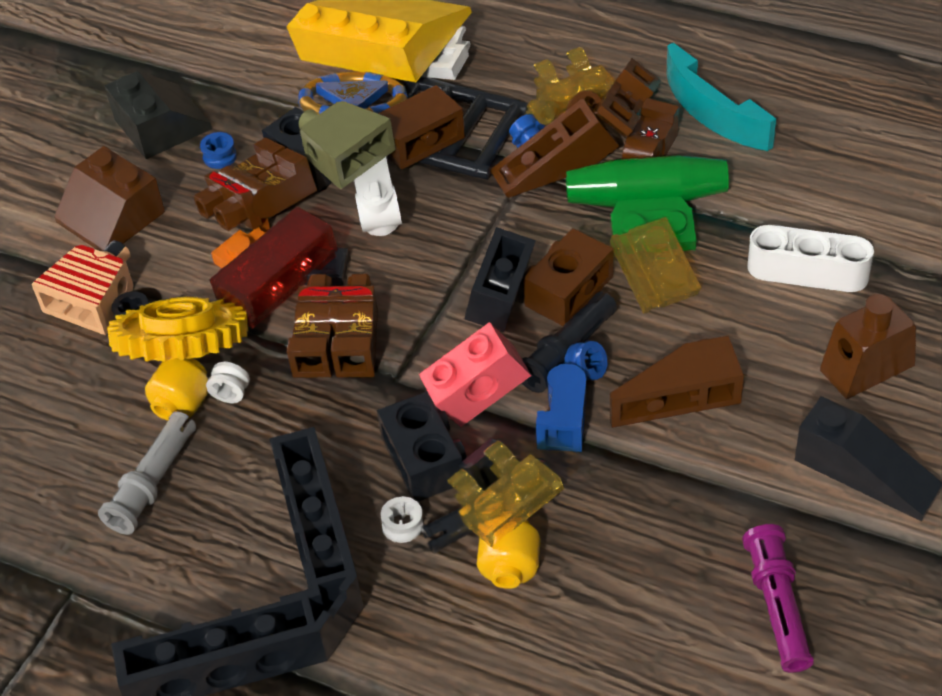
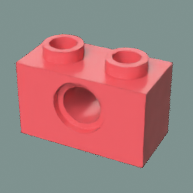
M490 322L419 374L435 406L441 411H445L446 415L460 427L532 376L514 345Z

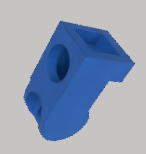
M560 364L550 370L547 376L550 411H537V449L582 452L586 413V375L576 365Z

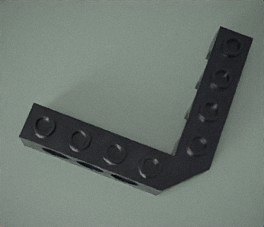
M315 427L269 438L308 589L280 597V602L243 612L241 608L231 610V615L196 625H192L191 622L181 624L182 629L146 639H143L142 636H137L112 643L118 687L122 696H206L329 660L364 606L356 570Z

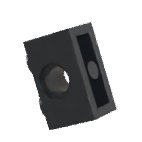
M496 227L471 290L464 317L465 320L482 326L490 322L496 329L504 333L520 291L524 274L528 269L536 240Z

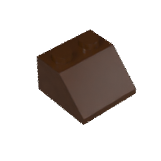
M103 146L74 167L54 218L56 223L96 250L103 251L111 241H119L122 244L127 242L161 216L165 209L156 178Z

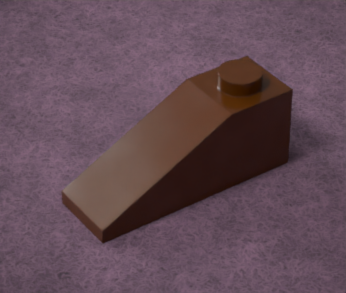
M582 98L491 168V172L504 194L510 198L566 178V171L597 164L618 148L619 145L601 119L594 114V111Z
M729 336L712 339L706 338L696 342L685 343L610 393L611 427L614 428L741 404L744 374Z

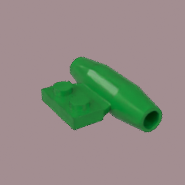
M680 155L617 159L566 171L568 203L614 207L610 218L614 256L695 250L697 241L692 207H689L686 202L728 192L729 189L727 161L722 159Z

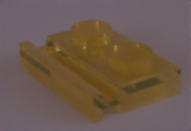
M667 217L629 229L627 233L619 236L618 234L612 235L609 243L614 248V254L643 314L659 306L662 308L698 295L701 286Z

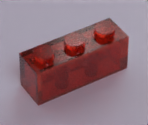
M297 206L209 279L216 300L222 299L224 304L232 302L235 306H242L243 311H246L247 325L253 329L295 293L298 287L303 286L308 281L307 276L311 271L321 270L336 257L335 252L338 249L332 227Z

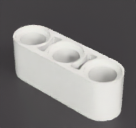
M763 225L754 229L750 235L747 266L752 276L764 281L844 292H857L864 289L869 282L874 248L868 240L858 236Z

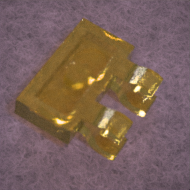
M581 47L566 51V55L572 64L566 66L570 77L562 80L558 79L555 68L548 59L534 64V68L540 75L534 78V82L538 87L536 89V100L552 121L566 111L569 101L578 92L584 90L592 91L602 99L615 81L602 64L591 68L588 57Z
M498 440L483 451L484 455L494 463L490 469L499 478L485 491L479 487L472 476L464 469H460L447 480L458 492L454 496L463 506L458 511L463 523L491 548L564 490L560 476L530 454L519 462L511 451Z

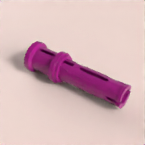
M763 524L751 528L744 533L742 537L744 549L751 553L754 569L751 572L753 584L758 589L763 590L781 658V667L783 671L788 673L801 672L810 668L814 664V660L809 651L801 615L791 585L796 575L794 564L787 560L783 544L786 536L784 529L780 525Z

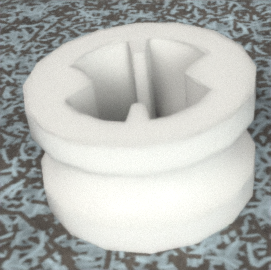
M219 362L215 364L211 372L212 376L209 377L206 383L207 391L211 396L222 402L238 403L242 400L245 393L244 389L249 384V374L245 369L234 363Z
M403 496L393 498L385 503L381 510L383 533L388 539L393 542L404 543L418 537L421 533V526H423L422 508L419 503L412 498ZM405 514L410 515V522L403 524L402 520H400L399 524L394 523L395 516L401 515L402 519H404Z

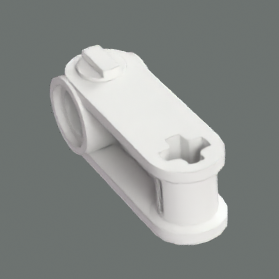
M385 157L354 180L357 192L355 193L362 231L375 236H386L396 230L398 225H402L394 185L392 186Z

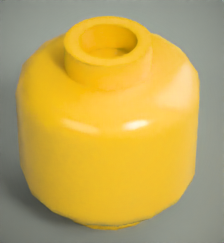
M174 358L162 362L145 386V395L151 404L150 408L153 413L164 420H169L173 412H182L189 416L187 419H190L209 393L206 387L208 381L207 371L194 358L188 360Z
M503 514L488 522L482 527L479 536L476 562L479 572L486 579L492 581L495 586L504 589H512L521 583L528 582L536 575L539 566L541 539L538 530L524 517L514 514Z

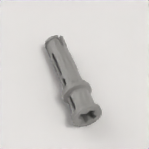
M173 412L135 470L123 474L118 481V491L110 502L103 503L98 510L99 518L107 527L125 535L132 534L138 527L137 518L145 506L151 505L157 498V484L189 436L196 430V424L193 420H190L186 427L182 426L189 417L182 412Z

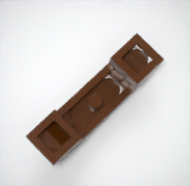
M631 58L599 102L594 114L626 138L640 119L638 115L646 98H650L654 94L661 81Z

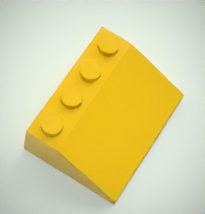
M316 0L307 3L301 8L286 27L302 61L359 72L377 73L390 78L416 83L472 11L469 6L432 0Z

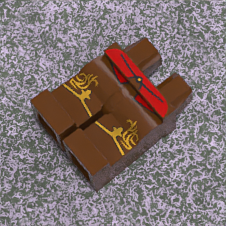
M266 137L253 144L256 151L255 155L237 166L228 165L223 167L218 173L212 171L204 176L208 188L193 196L198 212L206 219L215 215L219 225L227 231L241 223L252 230L263 224L261 218L267 219L317 191L307 157L289 148L285 149L284 146Z
M326 274L311 275L306 287H298V302L295 309L293 335L288 340L287 355L293 378L331 377L333 364L336 377H375L378 307L374 286H371L370 276L368 274H352V276L348 277L347 286H333L332 278ZM304 356H321L322 363L307 365L303 363L302 359ZM345 356H364L365 362L359 365H350L344 359Z

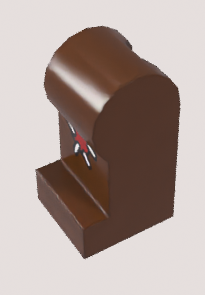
M646 98L641 107V117L625 141L622 159L666 156L678 136L679 106Z

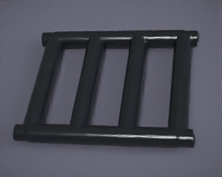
M421 76L416 83L404 81L408 98L417 95L419 91H425L437 85L452 99L471 103L463 116L465 138L418 162L486 180L490 178V165L508 138L511 125L521 115L529 114L531 110L530 103ZM486 108L505 112L475 161L456 156Z

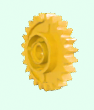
M176 297L141 305L139 310H126V315H116V320L109 321L110 326H107L109 345L112 352H118L119 356L129 355L131 360L144 357L145 361L157 360L162 362L174 358L188 360L200 358L209 353H219V348H232V343H241L242 337H247L248 331L246 311H243L242 306H235L234 302L224 304L222 299L210 302L209 298Z

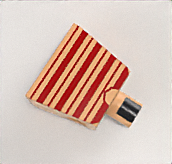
M115 240L111 241L103 251L84 245L75 246L32 283L42 312L106 335L108 333L107 326H110L109 321L115 320L111 310L112 303L119 295L133 291V282L126 263L131 256L129 249L121 242Z

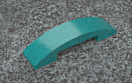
M674 42L667 46V80L674 96L682 107L701 124L731 141L764 151L772 149L774 146L776 118L751 99L740 105L731 101L697 75V59Z

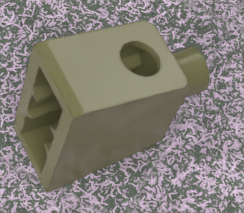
M344 101L336 102L320 114L312 109L306 110L299 119L300 134L308 161L340 189L347 186L396 150L391 121L388 117Z

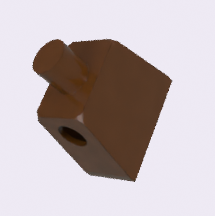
M883 294L871 295L867 298L865 307L840 318L835 323L820 371L847 400L915 366L916 326L891 298Z

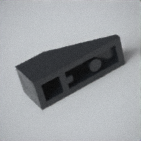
M822 396L819 398L799 427L795 461L921 522L942 490V482L864 415Z

